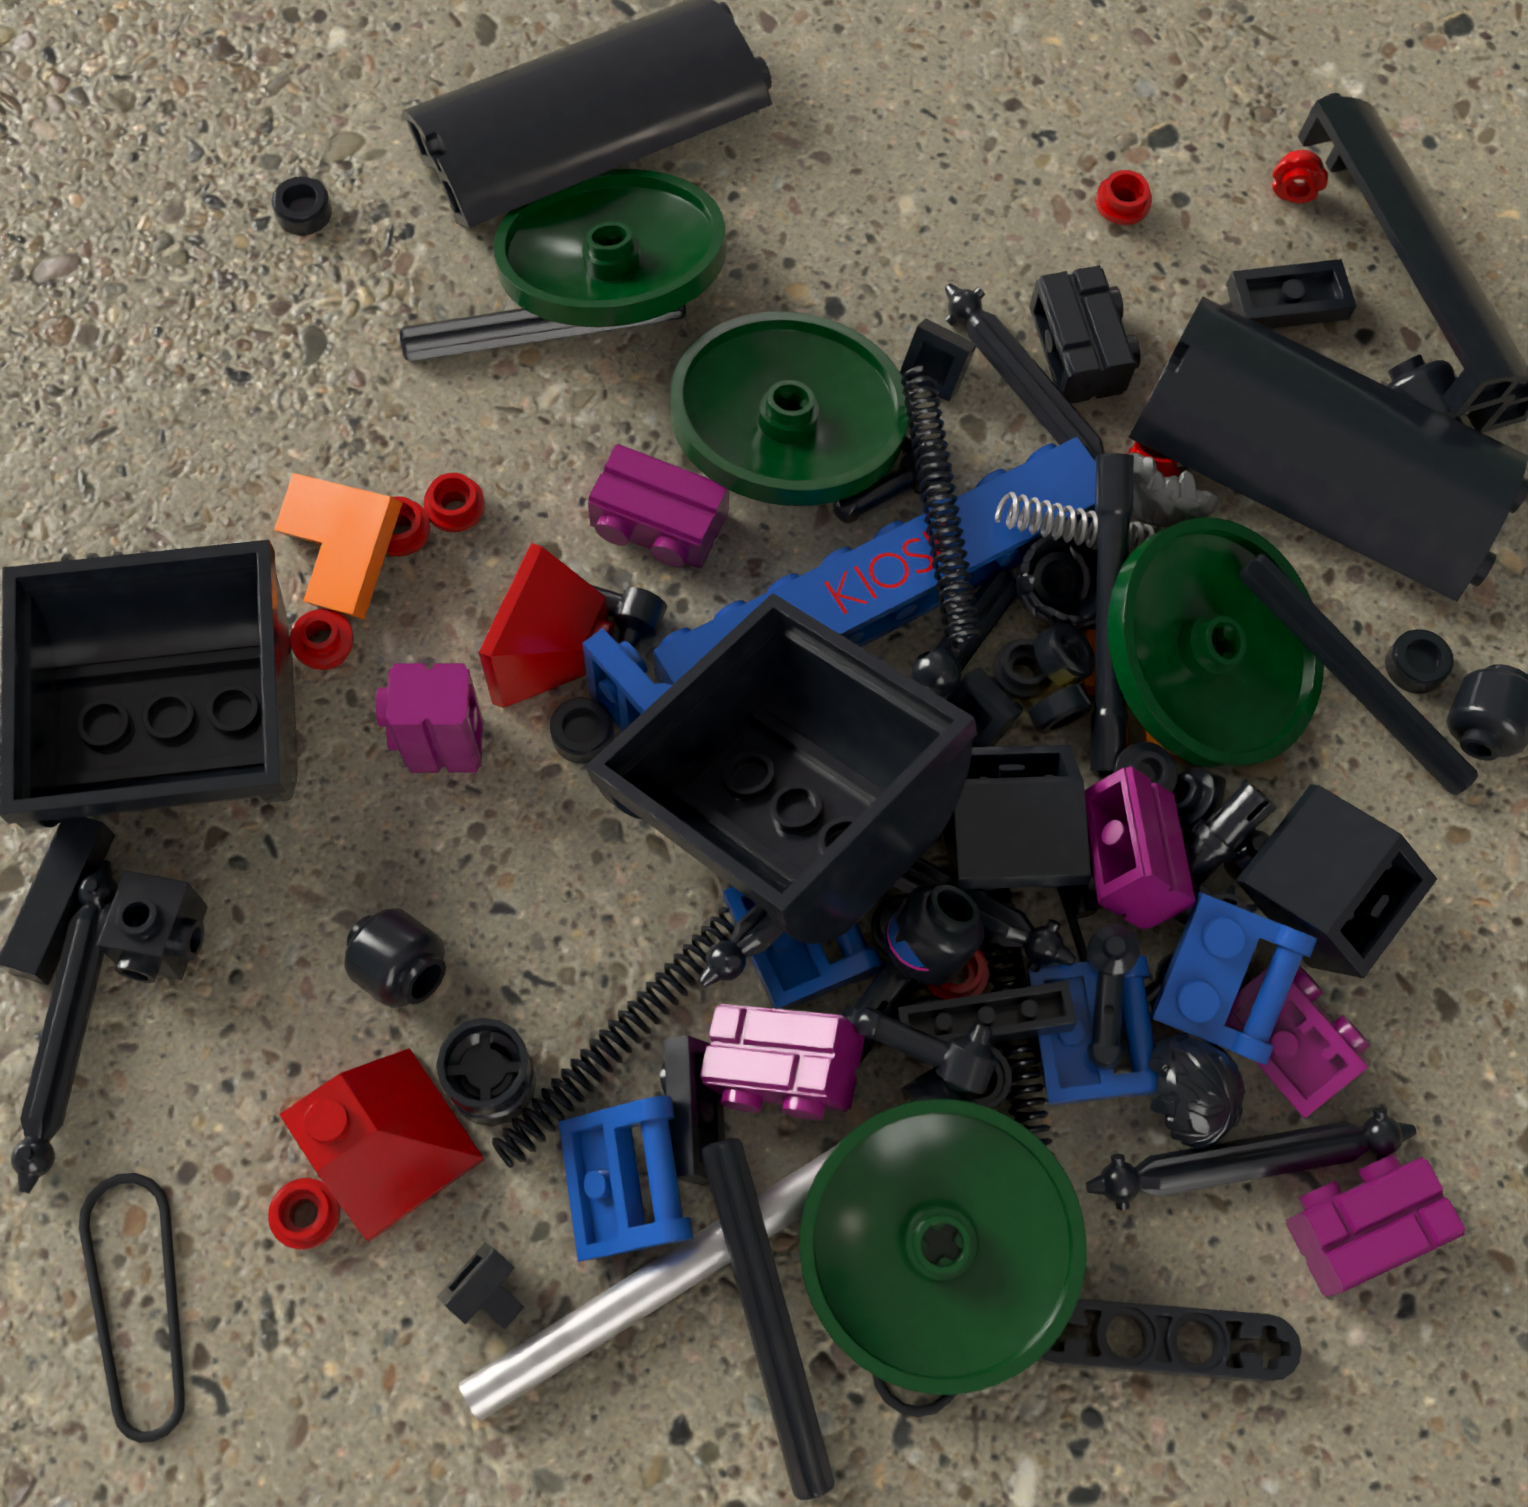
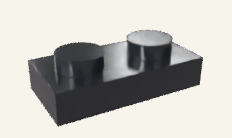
M1342 259L1232 271L1226 284L1233 311L1269 329L1349 320L1357 307Z
M689 1035L664 1039L665 1062L661 1067L660 1081L665 1096L672 1097L675 1118L668 1120L677 1180L703 1186L710 1185L702 1158V1149L708 1144L725 1139L724 1107L721 1104L722 1095L704 1085L700 1078L706 1046L711 1043Z

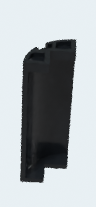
M685 0L402 111L423 165L436 169L456 223L472 227L773 105L768 92L771 89L772 80L766 62L760 56L754 58L744 36L734 22L730 8L724 1L718 3L715 0Z
M1339 93L1328 94L1316 100L1298 134V138L1303 147L1332 141L1334 147L1325 162L1330 173L1349 170L1464 370L1443 395L1453 416L1469 412L1467 414L1473 428L1481 433L1526 421L1528 418V366L1380 116L1368 102L1354 97H1342Z
M1203 296L1128 437L1456 602L1469 583L1478 587L1485 580L1496 559V554L1489 550L1502 528L1508 513H1515L1528 494V479L1524 478L1528 455Z

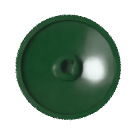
M612 169L509 211L497 229L493 249L497 273L503 289L516 304L526 311L543 319L571 326L615 327L660 317L698 297L713 283L720 273L726 258L727 242L724 218L719 206L713 198L698 186L663 172L643 169Z
M798 312L754 313L728 320L711 328L698 337L683 353L677 363L671 383V425L681 449L689 460L702 473L722 487L744 497L776 505L814 506L846 499L871 487L896 462L903 448L909 418L906 415L905 397L902 394V375L885 352L864 335L841 323Z
M1209 517L1189 519L1165 528L1148 537L1130 554L1117 576L1111 594L1108 611V643L1113 670L1123 696L1135 717L1158 743L1179 758L1192 764L1219 770L1236 769L1275 758L1292 746L1303 734L1314 715L1321 695L1324 665L1240 580L1238 575L1241 569L1259 554L1265 555L1312 602L1304 583L1290 562L1274 545L1257 532L1230 520Z
M932 1099L897 1105L882 1111L850 1131L833 1148L816 1173L807 1194L800 1226L799 1252L802 1275L812 1307L825 1330L847 1356L874 1376L895 1386L927 1394L955 1395L988 1389L1006 1382L1038 1361L1054 1344L1070 1320L1081 1293L1087 1260V1239L1080 1203L1073 1185L1053 1153L1038 1137L1015 1120L991 1108L965 1101Z

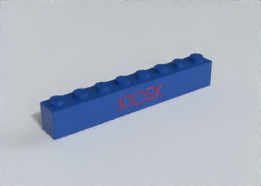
M1078 437L1059 446L1053 443L1047 444L1036 450L1025 463L1007 472L1005 469L995 470L981 479L974 489L958 496V500L954 505L960 508L956 516L962 519L958 527L964 530L959 538L966 541L961 549L968 552L963 560L970 564L965 571L972 575L968 583L974 586L973 589L981 586L994 570H1003L1006 573L1020 566L1026 551L1029 550V546L1042 536L1040 528L1037 533L1032 535L1029 531V524L1023 532H1020L1017 526L1018 519L1016 525L1012 529H1008L1006 518L1009 508L1013 503L1012 498H1009L1004 505L1000 522H995L997 507L1001 499L1009 492H1014L1017 497L1022 494L1026 495L1028 500L1036 497L1040 503L1044 500H1048L1051 505L1060 503L1063 508L1070 505L1074 511L1082 508L1086 513L1089 511L1095 512L1096 462ZM951 498L940 499V500H937V501H935V502H933V503H944V502H948V501H950V500H952V499H951ZM1022 500L1019 502V515L1025 504ZM1032 503V504L1030 505V506H1031L1030 519H1031V516H1032L1033 511H1034L1035 508H1036V504H1034V503ZM1047 506L1042 508V519L1048 510ZM953 509L942 510V511H939V512H937V513H935V514H945V513L952 512V511H954V510H953ZM1059 509L1054 510V520L1059 513ZM1068 511L1065 513V524L1071 515ZM922 514L906 523L902 520L891 522L880 529L872 540L854 549L843 547L832 552L822 561L819 567L801 576L797 573L788 574L772 584L767 593L747 603L743 600L732 602L723 607L713 620L693 630L691 628H682L669 634L662 640L659 647L653 650L654 672L658 682L673 686L772 593L859 647H863L937 609L942 604L938 601L940 592L936 590L938 581L934 578L936 570L932 567L934 559L930 556L932 548L928 544L930 537L926 533L928 527L924 522L926 515ZM1077 514L1076 516L1077 525L1080 519L1082 518L1081 514ZM1088 517V528L1093 520V517ZM955 520L944 521L937 525L951 524ZM955 531V532H947V533L941 534V535H939V536L952 535V534H955V533H957V532H956V531ZM950 543V544L943 545V546H941V547L954 546V545H957V544H959V543ZM936 550V554H937V555H939L940 553H942V552ZM952 554L943 558L956 557L961 554ZM963 565L951 566L946 569L959 568ZM940 573V577H941V578L946 575V574ZM965 576L954 577L949 580L961 579ZM942 584L943 589L949 586ZM958 588L952 591L964 590L966 588ZM944 595V600L950 598V596Z

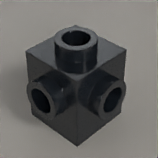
M124 870L113 902L105 906L99 917L97 926L98 941L96 945L116 964L115 971L126 978L144 983H154L157 975L182 980L189 960L195 959L201 950L205 933L203 920L208 906L187 881Z

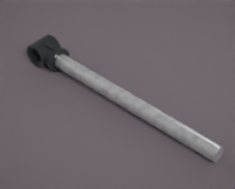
M991 1047L998 1062L989 1081V1096L972 1098L951 1089L945 1080L936 1073L937 1068L934 1067L902 1087L901 1091L905 1102L902 1104L922 1100L946 1099L971 1102L996 1110L1006 1099L1010 1091L1012 1071L1007 1059L996 1048ZM834 1147L757 1195L768 1238L802 1217L807 1194L814 1177ZM719 1219L693 1235L694 1239L684 1241L461 1381L459 1383L460 1390L479 1422L729 1264L730 1258Z

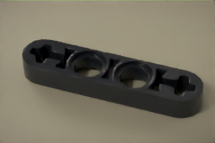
M1078 1299L1066 1327L1082 1328L1087 1326L1088 1322L1085 1312L1094 1313L1095 1318L1090 1332L1094 1356H1086L1084 1354L1088 1340L1071 1338L1060 1342L1058 1352L1052 1351L1049 1348L1038 1360V1362L1051 1366L1262 1383L1281 1380L1292 1374L1300 1363L1302 1348L1299 1336L1293 1326L1283 1318L1271 1314ZM1125 1316L1131 1318L1142 1330V1348L1132 1358L1118 1356L1107 1344V1326L1115 1317ZM1187 1322L1201 1324L1212 1336V1354L1202 1364L1189 1362L1178 1350L1177 1334L1181 1326ZM1226 1324H1231L1234 1326L1231 1338L1229 1336V1331L1227 1329ZM1263 1329H1266L1269 1342L1280 1344L1281 1355L1280 1357L1269 1359L1268 1369L1263 1367L1262 1356L1256 1353L1238 1352L1230 1354L1234 1368L1227 1367L1226 1365L1231 1347L1230 1340L1249 1341L1260 1338Z

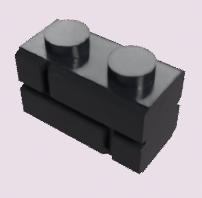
M1100 265L1075 269L1071 274L1064 271L1042 275L1036 280L1029 308L1054 384L1071 404L1088 401L1094 396L1099 399L1122 394L1128 389L1135 369L1140 366L1141 353L1136 336L1134 334L1126 335L1121 321L1124 313V304L1120 289L1117 286L1109 287L1105 272Z

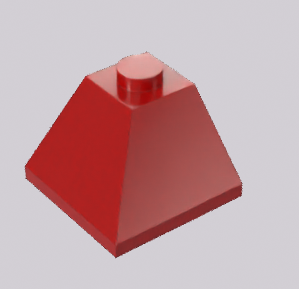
M530 543L478 652L492 704L502 708L585 676L586 665L582 643L602 628L611 637L614 632V623L608 620L606 596L544 547Z
M410 1048L339 1073L279 1114L317 1175L367 1242L374 1239L485 1160Z

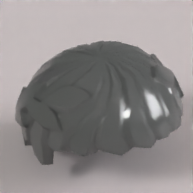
M1133 452L1129 453L1134 456L1132 514L1136 519L1149 525L1168 528L1189 519L1208 517L1215 511L1218 505V496L1206 490L1203 492L1196 490V484L1191 472H1182L1179 480L1176 475L1164 477L1157 470L1153 457H1145Z

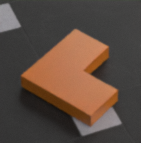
M292 474L274 530L288 537L321 545L303 600L304 602L319 608L334 610L341 614L365 620L402 502L391 496L305 475Z

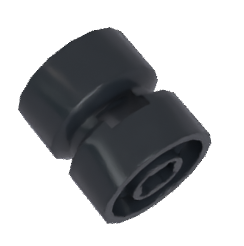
M487 1018L467 1021L451 1031L440 1046L436 1064L440 1084L461 1115L470 1121L487 1126L508 1123L512 1121V1118L522 1114V1108H527L531 1102L536 1086L533 1063L525 1043L512 1027L500 1020Z

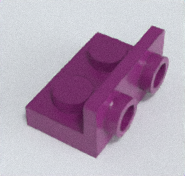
M1299 965L1269 1039V1043L1274 1045L1267 1065L1259 1062L1256 1063L1305 1119L1369 1067L1370 1061L1362 1052L1371 1045L1344 1014L1335 1021L1316 1001V999L1324 994L1323 990ZM1268 968L1237 993L1226 1020V1025L1243 1031Z

